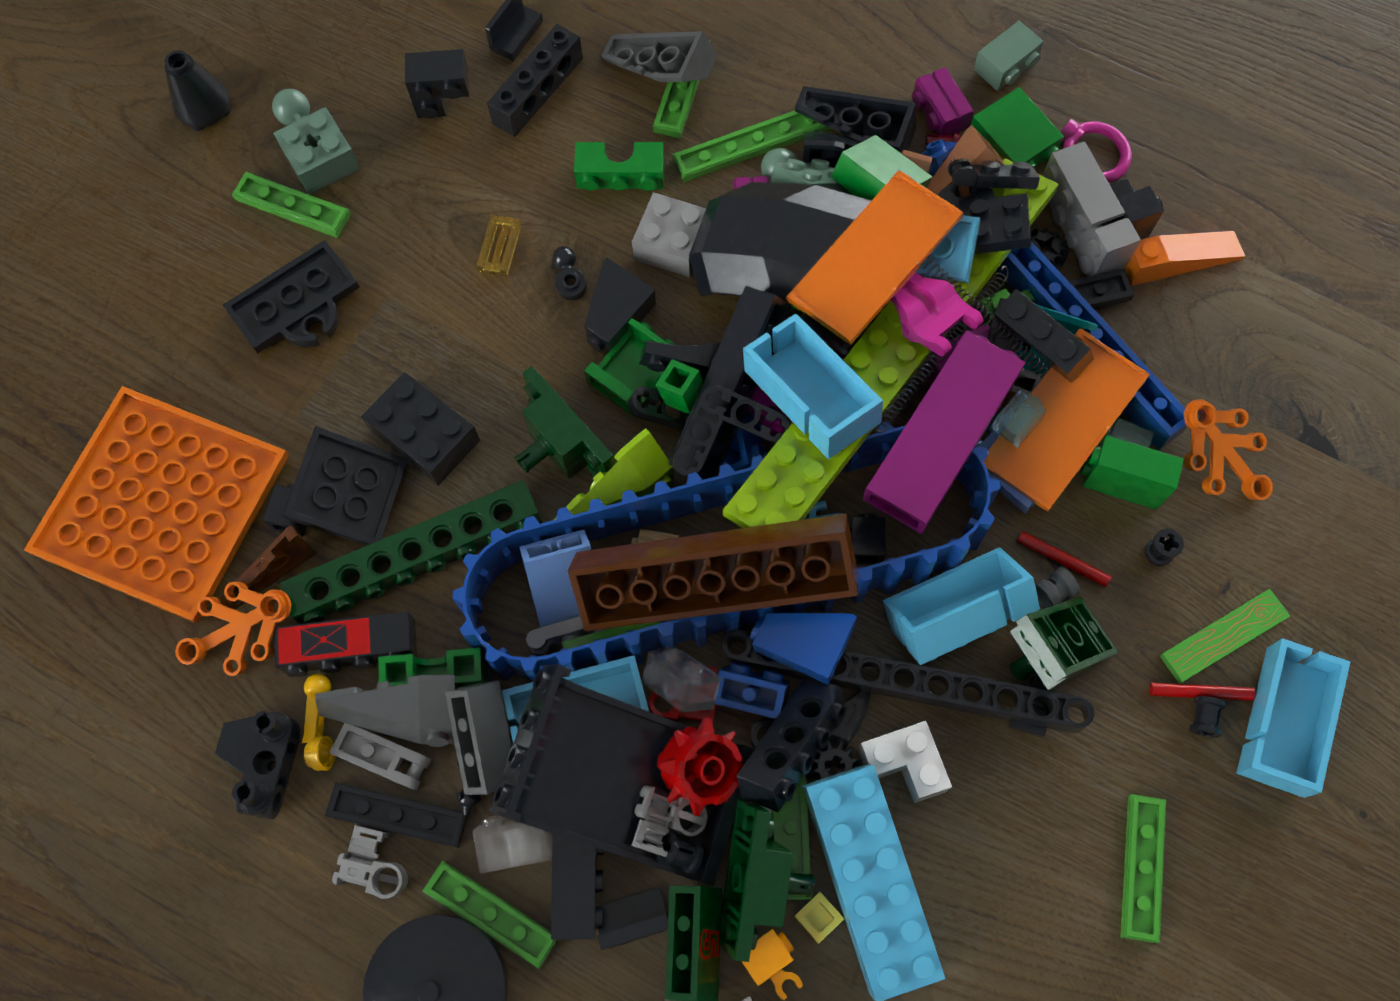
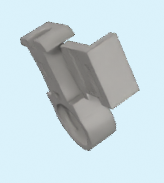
M643 786L640 792V797H643L642 804H636L634 813L637 817L644 818V820L640 819L631 846L667 857L668 852L663 850L664 846H662L663 842H661L663 835L669 832L667 828L687 836L697 835L707 824L708 816L706 809H703L700 816H694L691 813L682 811L685 806L690 804L689 800L681 797L669 803L666 797L654 793L655 787ZM683 818L694 822V824L685 830L680 825L679 819ZM643 840H645V841H648V842H650V843L656 844V846H655V845H652V844H649V843H647V845H646V844H643L642 842H643Z
M355 825L348 852L351 853L339 855L337 865H341L339 871L333 874V884L342 885L343 881L362 885L366 887L365 893L375 895L381 899L400 896L408 885L407 871L396 862L376 860L379 858V854H377L378 843L383 842L384 838H388L390 832ZM362 833L376 836L377 839L362 836ZM386 867L392 868L397 872L398 877L381 874V871ZM378 881L393 883L398 886L394 892L387 894L381 890Z

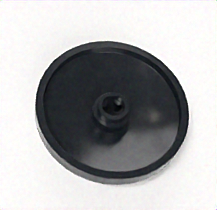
M449 915L417 918L391 932L372 956L363 985V1001H507L508 994L505 964L494 942L475 924Z

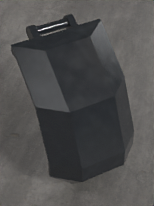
M751 182L710 200L689 253L699 294L701 296L713 294L741 296L745 286H749L774 294L790 304L786 296L872 200L817 185Z

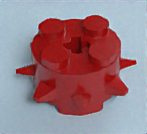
M703 718L698 728L686 727L681 731L676 730L674 732V736L658 755L657 761L658 769L661 770V777L666 787L671 790L667 798L669 803L682 797L689 800L693 815L700 816L706 805H719L723 802H728V798L732 796L739 785L736 776L744 766V764L739 763L742 762V757L737 746L732 742L736 736L734 731L724 736L715 734L711 719Z

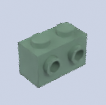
M1019 20L978 52L973 70L995 90L999 91L1006 84H1013L1025 69H1032L1041 58L1040 51L1044 41Z

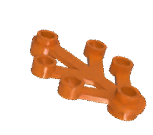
M1198 399L1188 403L1184 410V422L1191 430V450L1184 456V467L1188 471H1202L1206 467L1207 458L1204 455L1206 435L1211 442L1209 476L1202 482L1203 491L1208 495H1220L1225 491L1226 483L1223 479L1225 460L1242 481L1241 490L1248 499L1266 500L1269 498L1273 491L1271 479L1266 475L1253 474L1233 448H1245L1250 452L1263 451L1267 445L1266 436L1260 432L1248 433L1247 435L1221 433L1215 423H1226L1230 428L1246 426L1249 420L1246 410L1242 408L1230 409L1228 411L1216 410L1208 401ZM1236 413H1237V415H1238V417H1239V420H1238L1237 423H1236V421H1235V415H1236ZM1254 438L1257 440L1256 446L1253 444ZM1194 457L1197 458L1196 466L1193 464ZM1213 481L1216 483L1215 490L1212 489Z
M229 582L224 589L225 597L229 601H244L257 607L249 613L221 604L217 597L201 598L198 601L197 609L202 616H214L230 623L201 639L184 638L179 641L175 649L178 661L185 665L198 664L204 660L207 651L235 636L229 657L223 663V670L229 676L242 675L247 669V661L244 655L253 626L262 622L258 640L251 646L250 654L256 661L270 660L274 655V646L271 641L275 627L278 622L284 621L291 611V600L284 591L275 589L261 594L248 589L247 585L243 582ZM236 586L239 588L237 597L233 593ZM276 600H277V602H278V611H277V612L274 610V607H273V606H274V602H275ZM209 601L212 604L210 612L207 610V603ZM194 646L196 647V655L193 654ZM261 646H264L265 648V654L263 657L260 655L259 652ZM234 660L238 664V669L236 671H234L232 667Z

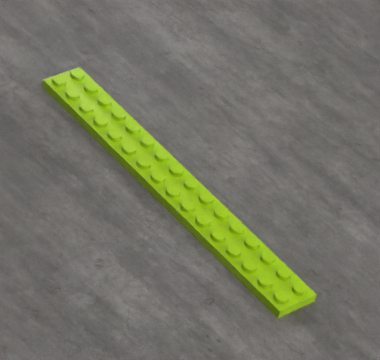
M1006 158L1003 160L1005 165H1012L1013 163ZM1039 175V185L1036 189L991 188L995 198L1028 193L1031 226L1055 195L1059 184ZM1011 250L975 254L969 284L958 282L957 286L962 285L961 290L966 289V294L971 293L970 298L976 297ZM961 286L955 289L957 293L960 290ZM965 290L958 294L960 298L964 295ZM969 295L965 296L962 300L966 302ZM974 299L968 301L967 304L970 305ZM890 301L843 361L883 400L882 414H886L884 410L890 408V406L887 408L888 405H893L891 401H896L897 398L894 399V397H899L900 394L898 393L900 391L903 392L901 389L906 388L904 385L914 375V372H917V369L932 351L918 342H910L902 334L899 314L894 303ZM792 423L724 507L723 516L742 528L804 520L873 429L828 460L809 440V432L804 434Z

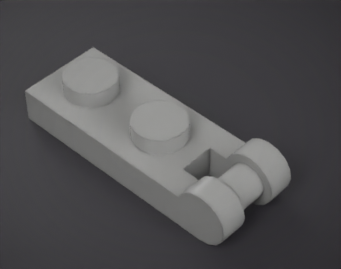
M581 616L534 629L527 634L526 642L534 655L544 656L548 653L550 647L562 644L563 641L610 628L585 631Z
M344 723L329 752L338 758L416 792L421 784L419 778L424 768L428 769L432 759L347 723ZM404 759L412 763L406 775L398 772Z

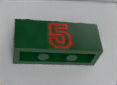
M670 886L665 1000L718 1001L722 888Z

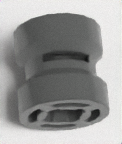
M1063 567L1054 570L1048 580L1041 579L1035 583L1038 601L1044 608L1060 604L1065 599L1071 600L1080 593L1076 579Z

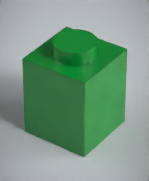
M672 359L656 383V387L666 405L690 415L698 397L699 389L704 381L699 370Z

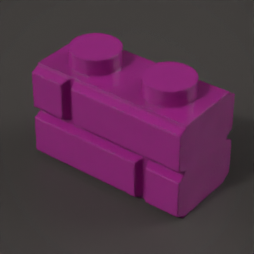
M943 67L932 74H926L916 80L912 100L916 103L917 109L921 108L926 115V124L931 131L935 130L938 135H952L953 132H960L969 128L974 110L947 68Z

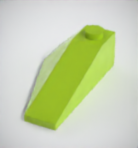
M646 428L620 449L614 456L617 460L616 464L608 472L603 473L600 471L593 478L594 481L587 494H578L566 506L572 515L589 511L590 501L599 498L605 506L622 502L623 492L627 490H632L637 497L653 494L657 482L664 481L669 487L671 486L674 478L673 466L668 464V458Z

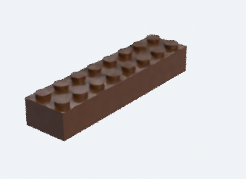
M847 513L576 552L568 569L585 631L858 596L859 575Z

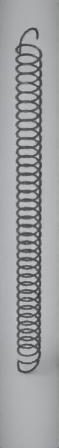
M928 256L926 259H930L923 269H925L932 262H934V264L931 267V269L927 272V274L930 273V271L937 266L939 267L932 276V278L941 270H943V272L938 279L948 274L944 281H947L952 278L950 284L956 282L954 289L961 286L957 294L965 290V293L961 297V299L969 295V298L965 303H967L971 299H974L972 304L970 305L971 307L976 303H978L976 310L980 307H983L980 313L987 311L986 315L983 317V320L987 316L991 315V318L984 325V327L987 326L990 321L996 319L994 324L988 329V331H990L994 327V325L1000 323L998 329H996L993 332L994 335L1000 328L1004 327L1003 332L999 334L997 339L1000 338L1004 332L1009 331L1008 335L1001 341V343H1003L1007 339V337L1013 335L1012 339L1006 344V347L1015 339H1017V342L1015 345L1011 347L1010 351L1013 350L1015 346L1019 343H1021V347L1015 352V354H1017L1023 347H1026L1025 351L1019 356V359L1026 352L1030 351L1029 356H1027L1023 360L1024 362H1026L1030 356L1034 355L1033 360L1028 363L1027 367L1030 366L1034 360L1039 359L1038 363L1035 366H1033L1031 371H1033L1040 363H1043V365L1036 372V375L1044 367H1047L1046 372H1044L1040 376V378H1043L1045 374L1048 372L1049 367L1044 366V362H1040V358H1035L1036 355L1031 354V350H1027V346H1023V342H1018L1019 339L1014 338V334H1010V330H1005L1006 327L1001 326V322H997V318H992L993 314H988L987 309L983 310L984 306H979L980 302H975V297L970 298L971 293L966 294V289L961 290L962 285L957 286L958 281L952 282L953 277H949V273L944 274L945 270L940 269V265H935L936 261H931V256Z
M1003 266L1002 269H1007V276L1002 273L994 274V277L991 278L975 298V302L980 301L984 305V309L985 305L989 304L988 301H991L995 293H998V290L1004 285V282H1007L1009 271L1006 266ZM997 274H1001L1005 277V279L1003 281L1001 278L995 276ZM995 278L1000 279L1003 282V284H999L995 280ZM992 282H996L1000 288H996ZM989 285L993 286L997 291L993 292L989 288ZM986 289L990 290L994 295L990 296ZM982 293L990 296V300L986 299ZM979 297L987 300V304L983 303ZM961 321L944 336L952 344V348L953 344L957 343L956 340H960V336H963V332H966V328H969V326L965 327ZM957 324L963 326L965 328V331L959 329ZM954 328L960 330L962 335L957 334ZM951 332L955 333L959 338H954ZM947 336L953 338L955 343L951 342ZM933 351L927 356V359L920 365L917 372H914V375L904 385V387L907 385L908 389H901L904 392L908 390L912 396L900 391L898 394L901 397H894V399L897 398L898 400L900 398L905 404L899 400L898 402L891 401L895 406L890 404L887 408L890 406L891 410H884L887 414L883 413L882 415L888 422H893L892 418H896V414H900L899 409L903 410L902 405H907L906 401H910V397L914 396L913 393H917L920 385L924 384L923 380H927L926 376H930V372H934L933 368H937L940 360L944 359L943 356L940 359ZM931 356L935 357L939 363H936ZM928 361L933 362L936 367L931 366ZM925 365L931 367L932 371L928 370ZM921 369L926 370L929 375H926ZM918 373L924 375L926 379L921 378ZM915 377L919 378L922 383H919ZM911 381L917 383L919 388L914 386ZM908 385L911 386V387H913L916 391H915V392L912 391V390L908 387ZM901 394L906 395L909 400H906ZM894 402L900 404L902 408L897 407ZM891 406L894 407V408H896V409L898 410V413L895 412V411L891 408ZM888 411L892 412L895 417L891 416ZM884 415L888 416L892 421H889ZM881 421V423H882L884 426H886V428H885L883 431H879V430L877 429V427H875V428H876V430H877L878 432H881V433H882V432L886 431V429L888 428V425H885V424Z

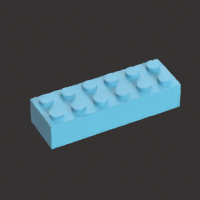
M866 764L803 785L802 789L869 995L875 1001H884L946 979L875 766Z

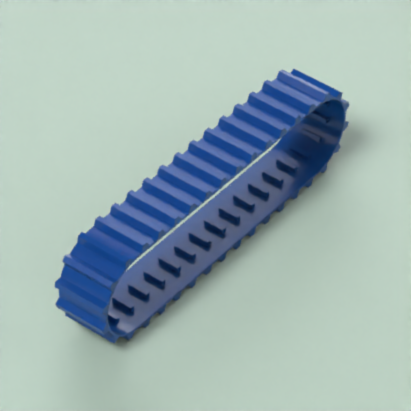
M884 421L883 423L888 425L886 431L882 433L877 431V433L869 435L839 474L882 463L905 426L893 428L888 421ZM882 423L878 426L879 431H883L886 428ZM985 446L974 448L957 476V479L963 484L970 497L969 508L973 510V518H970L963 531L965 535L957 540L952 538L946 545L928 550L921 549L917 553L895 559L892 557L885 562L863 568L862 566L857 567L859 575L858 596L850 597L855 604L864 601L868 590L880 587L886 595L895 592L900 581L911 579L915 585H918L928 580L930 574L942 569L946 572L959 566L968 550H977L995 519L988 510L1001 489L1000 481L989 477L988 469L984 463L989 452ZM761 455L752 457L751 467L734 471L729 464L720 465L719 476L702 480L694 472L688 474L687 484L670 489L664 481L655 484L653 494L637 497L632 490H627L623 492L622 502L605 506L598 498L590 501L589 511L572 515L567 507L558 509L557 518L553 521L539 524L535 517L531 516L525 518L523 529L506 534L497 528L491 531V543L483 548L478 555L467 554L463 562L468 572L464 580V586L453 590V600L466 617V622L462 625L460 631L472 648L480 647L486 655L485 659L501 679L507 681L513 675H517L522 678H529L531 682H534L541 665L558 664L571 669V672L633 655H635L638 665L643 663L645 652L661 648L666 656H671L675 654L676 644L693 640L698 647L706 646L708 635L721 631L727 634L732 630H739V626L757 622L758 620L763 622L767 613H802L803 608L818 605L824 613L832 611L836 599L675 619L668 622L661 621L660 624L636 631L632 629L625 634L603 640L596 639L589 644L571 649L564 648L560 652L538 657L536 655H529V658L511 656L507 649L501 647L498 651L487 643L491 640V637L484 626L480 624V613H484L482 601L489 586L492 585L500 573L511 565L523 561L519 546L583 529L590 542L727 505L763 460Z

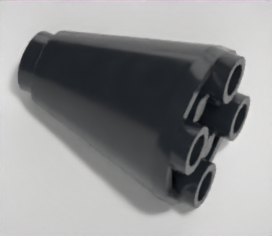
M173 51L166 56L165 73L171 104L176 117L183 124L190 126L194 131H201L207 126L216 124L223 117L231 113L229 93L218 79L183 51Z

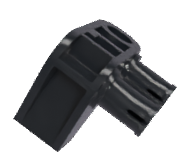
M261 711L255 716L223 724L215 754L243 774L242 781L238 782L232 790V797L237 802L236 808L240 814L275 819L280 812L301 736L299 724L281 712L265 713V711ZM276 763L275 768L271 771L270 766Z

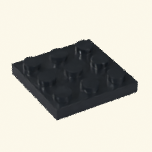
M315 426L282 518L365 546L382 539L408 459Z

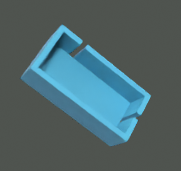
M794 314L772 329L773 352L775 353L773 356L771 336L768 333H765L743 348L745 372L804 434L809 432V440L828 460L881 423L883 400L797 314Z
M1000 547L883 600L891 632L903 646H906L908 652L919 665L932 661L958 647L965 646L967 643L986 634L995 632L997 629L1008 625V619L1014 622L1027 614L1040 610L1033 576Z
M1282 638L1266 649L1245 739L1251 741L1243 745L1236 774L1306 798L1322 793L1350 661L1321 651L1312 655V648Z
M635 655L571 672L569 677H563L585 688L649 711ZM533 682L501 690L508 721L513 725L510 727L513 743L519 729L517 726H520L521 716L526 709L533 689Z

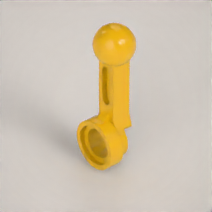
M313 674L304 683L307 702L304 735L301 743H307L304 749V760L306 765L315 771L331 769L336 756L329 753L334 742L329 736H323L325 717L319 716L315 701L316 693L331 691V682L323 674Z

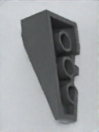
M703 31L613 34L601 55V58L606 62L659 82H686L706 79L718 57Z
M418 675L408 677V683L391 686L389 681L377 683V688L368 691L358 687H350L316 693L315 701L319 716L418 744H428L432 747L454 744L445 691L455 689V675Z

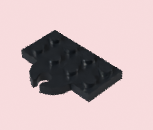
M952 183L937 194L961 210L964 216L980 217L974 255L1031 247L1028 193L995 198L991 188L969 187L971 195L959 198V186L956 183Z
M324 240L223 304V307L257 354L283 337L293 345L314 347L320 344L316 336L308 332L310 326L315 323H322L323 331L331 338L339 324V312L335 303L360 288V286L330 245Z

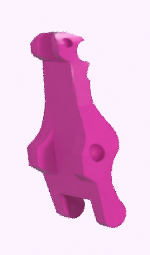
M916 272L900 291L890 299L899 314L902 334L910 342H918L939 356H944L952 349L950 342L942 336L957 323L962 321L971 329H976L983 323L981 313L965 303L957 294L952 284L944 280L922 277Z

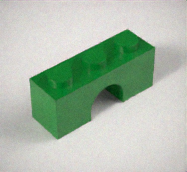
M575 142L574 176L577 189L589 191L596 189H614L618 191L625 189H643L646 191L664 189L665 157L663 142H634L633 155L624 162H614L607 158L605 142Z
M478 647L447 650L445 657L434 659L417 658L413 654L378 657L379 682L389 681L391 686L408 683V677L418 675H455V689L476 682L488 681L486 655Z

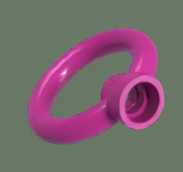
M1071 119L1061 130V134L1064 136L1062 140L1063 149L1075 145L1085 134L1097 133L1104 135L1115 143L1119 150L1120 158L1114 169L1103 172L1108 183L1121 178L1129 169L1132 159L1131 148L1125 136L1118 129L1107 123L1090 121L1079 124Z

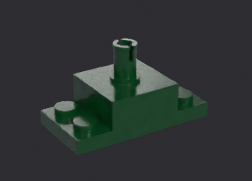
M533 366L522 372L526 384L523 386V389L529 396L527 400L529 405L522 410V414L529 434L535 440L533 444L514 457L518 465L523 467L524 472H530L533 467L547 456L552 459L568 479L585 466L593 477L600 471L603 473L608 472L615 465L613 454Z
M1082 597L1027 614L1016 621L1018 626L1010 631L1025 654L1018 660L1010 663L1012 674L1019 681H1024L1036 672L1047 690L1075 679L1095 665L1119 653Z
M738 799L721 906L720 945L735 961L749 962L751 950H754L757 944V930L754 926L783 927L787 895L812 897L814 889H809V886H815V877L813 874L791 872L794 853L771 839L774 831V821L771 818V812L752 801Z

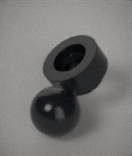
M567 246L558 247L552 255L553 264L561 270L556 277L557 291L566 300H577L586 292L585 276L580 270L573 268L576 262L575 252ZM568 279L576 280L575 284L571 286L565 283Z

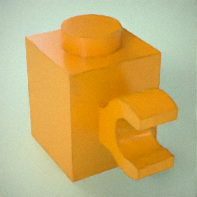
M773 929L757 940L755 949L751 950L749 962L741 961L757 986L770 978L775 986L776 994L782 1000L787 998L782 990V984L785 980H792L798 989L803 987L798 975L782 970V968L793 961L790 953L795 950L783 932L777 935Z

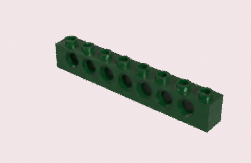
M523 479L282 581L280 586L282 591L291 600L290 614L299 624L321 622L324 616L335 611L345 612L352 609L356 602L366 598H378L391 587L408 585L414 582L419 575L426 572L435 573L441 571L447 566V563L457 559L464 560L467 554L476 555L478 550L485 548L491 543V531L497 528L508 534L515 530L523 529L525 518L534 516L539 524L542 523V520ZM503 512L512 513V516L507 521L497 520L498 516ZM475 524L482 525L478 533L468 534L471 526ZM442 538H452L448 546L438 547V543ZM421 550V554L417 559L408 560V555L412 551ZM386 562L391 563L388 571L382 574L377 573L380 565ZM360 575L356 585L347 587L348 580L351 577ZM329 588L328 595L322 600H317V594L322 589Z

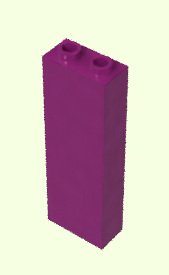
M966 330L868 484L863 501L922 534L1016 382L1026 362L1019 359L1014 352L1002 350L991 344L986 337Z

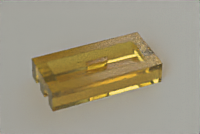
M491 214L476 265L479 272L489 270L490 274L500 272L502 276L508 275L522 226L520 219ZM502 224L492 262H487L497 226ZM509 226H512L502 263L499 264Z

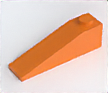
M1234 231L1159 235L1140 241L1125 270L1131 286L1242 260L1245 254Z

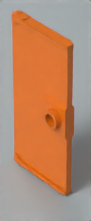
M898 170L786 296V299L790 304L805 312L845 342L852 344L963 218V212L913 180L907 174Z
M1078 329L1074 335L1091 348L1094 357L1092 362L1072 383L1051 367L988 450L989 454L984 462L991 475L996 476L1046 511L1050 510L1091 455L1094 448L1100 443L1150 375L1144 369L1095 339L1094 336L1083 329Z

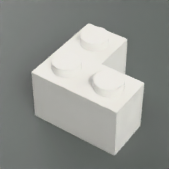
M926 721L862 742L857 749L863 765L871 764L875 766L878 778L901 771L913 803L943 794L952 787Z

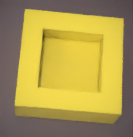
M821 892L794 916L817 944L844 920L843 916Z

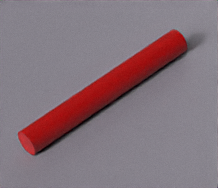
M1023 530L1016 541L1104 587H1107L1111 580V575Z
M1151 682L1149 685L1150 696L1184 698L1209 696L1224 700L1254 701L1255 689L1253 687Z

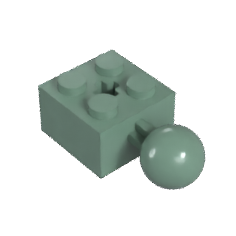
M283 89L275 95L272 102L273 114L286 127L273 134L309 195L360 169L351 147L326 107L310 114V103L307 97L296 89Z
M784 148L772 149L762 159L761 173L762 176L769 178V183L817 185L853 195L831 178L834 168L830 167L829 162L826 160L812 159L810 163H804L797 160L791 151Z

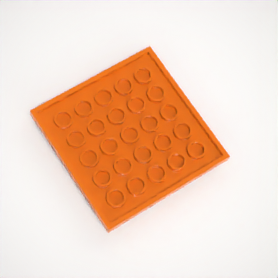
M122 386L24 551L198 624L202 617L197 609L198 601L203 597H212L286 463L289 454L284 449Z

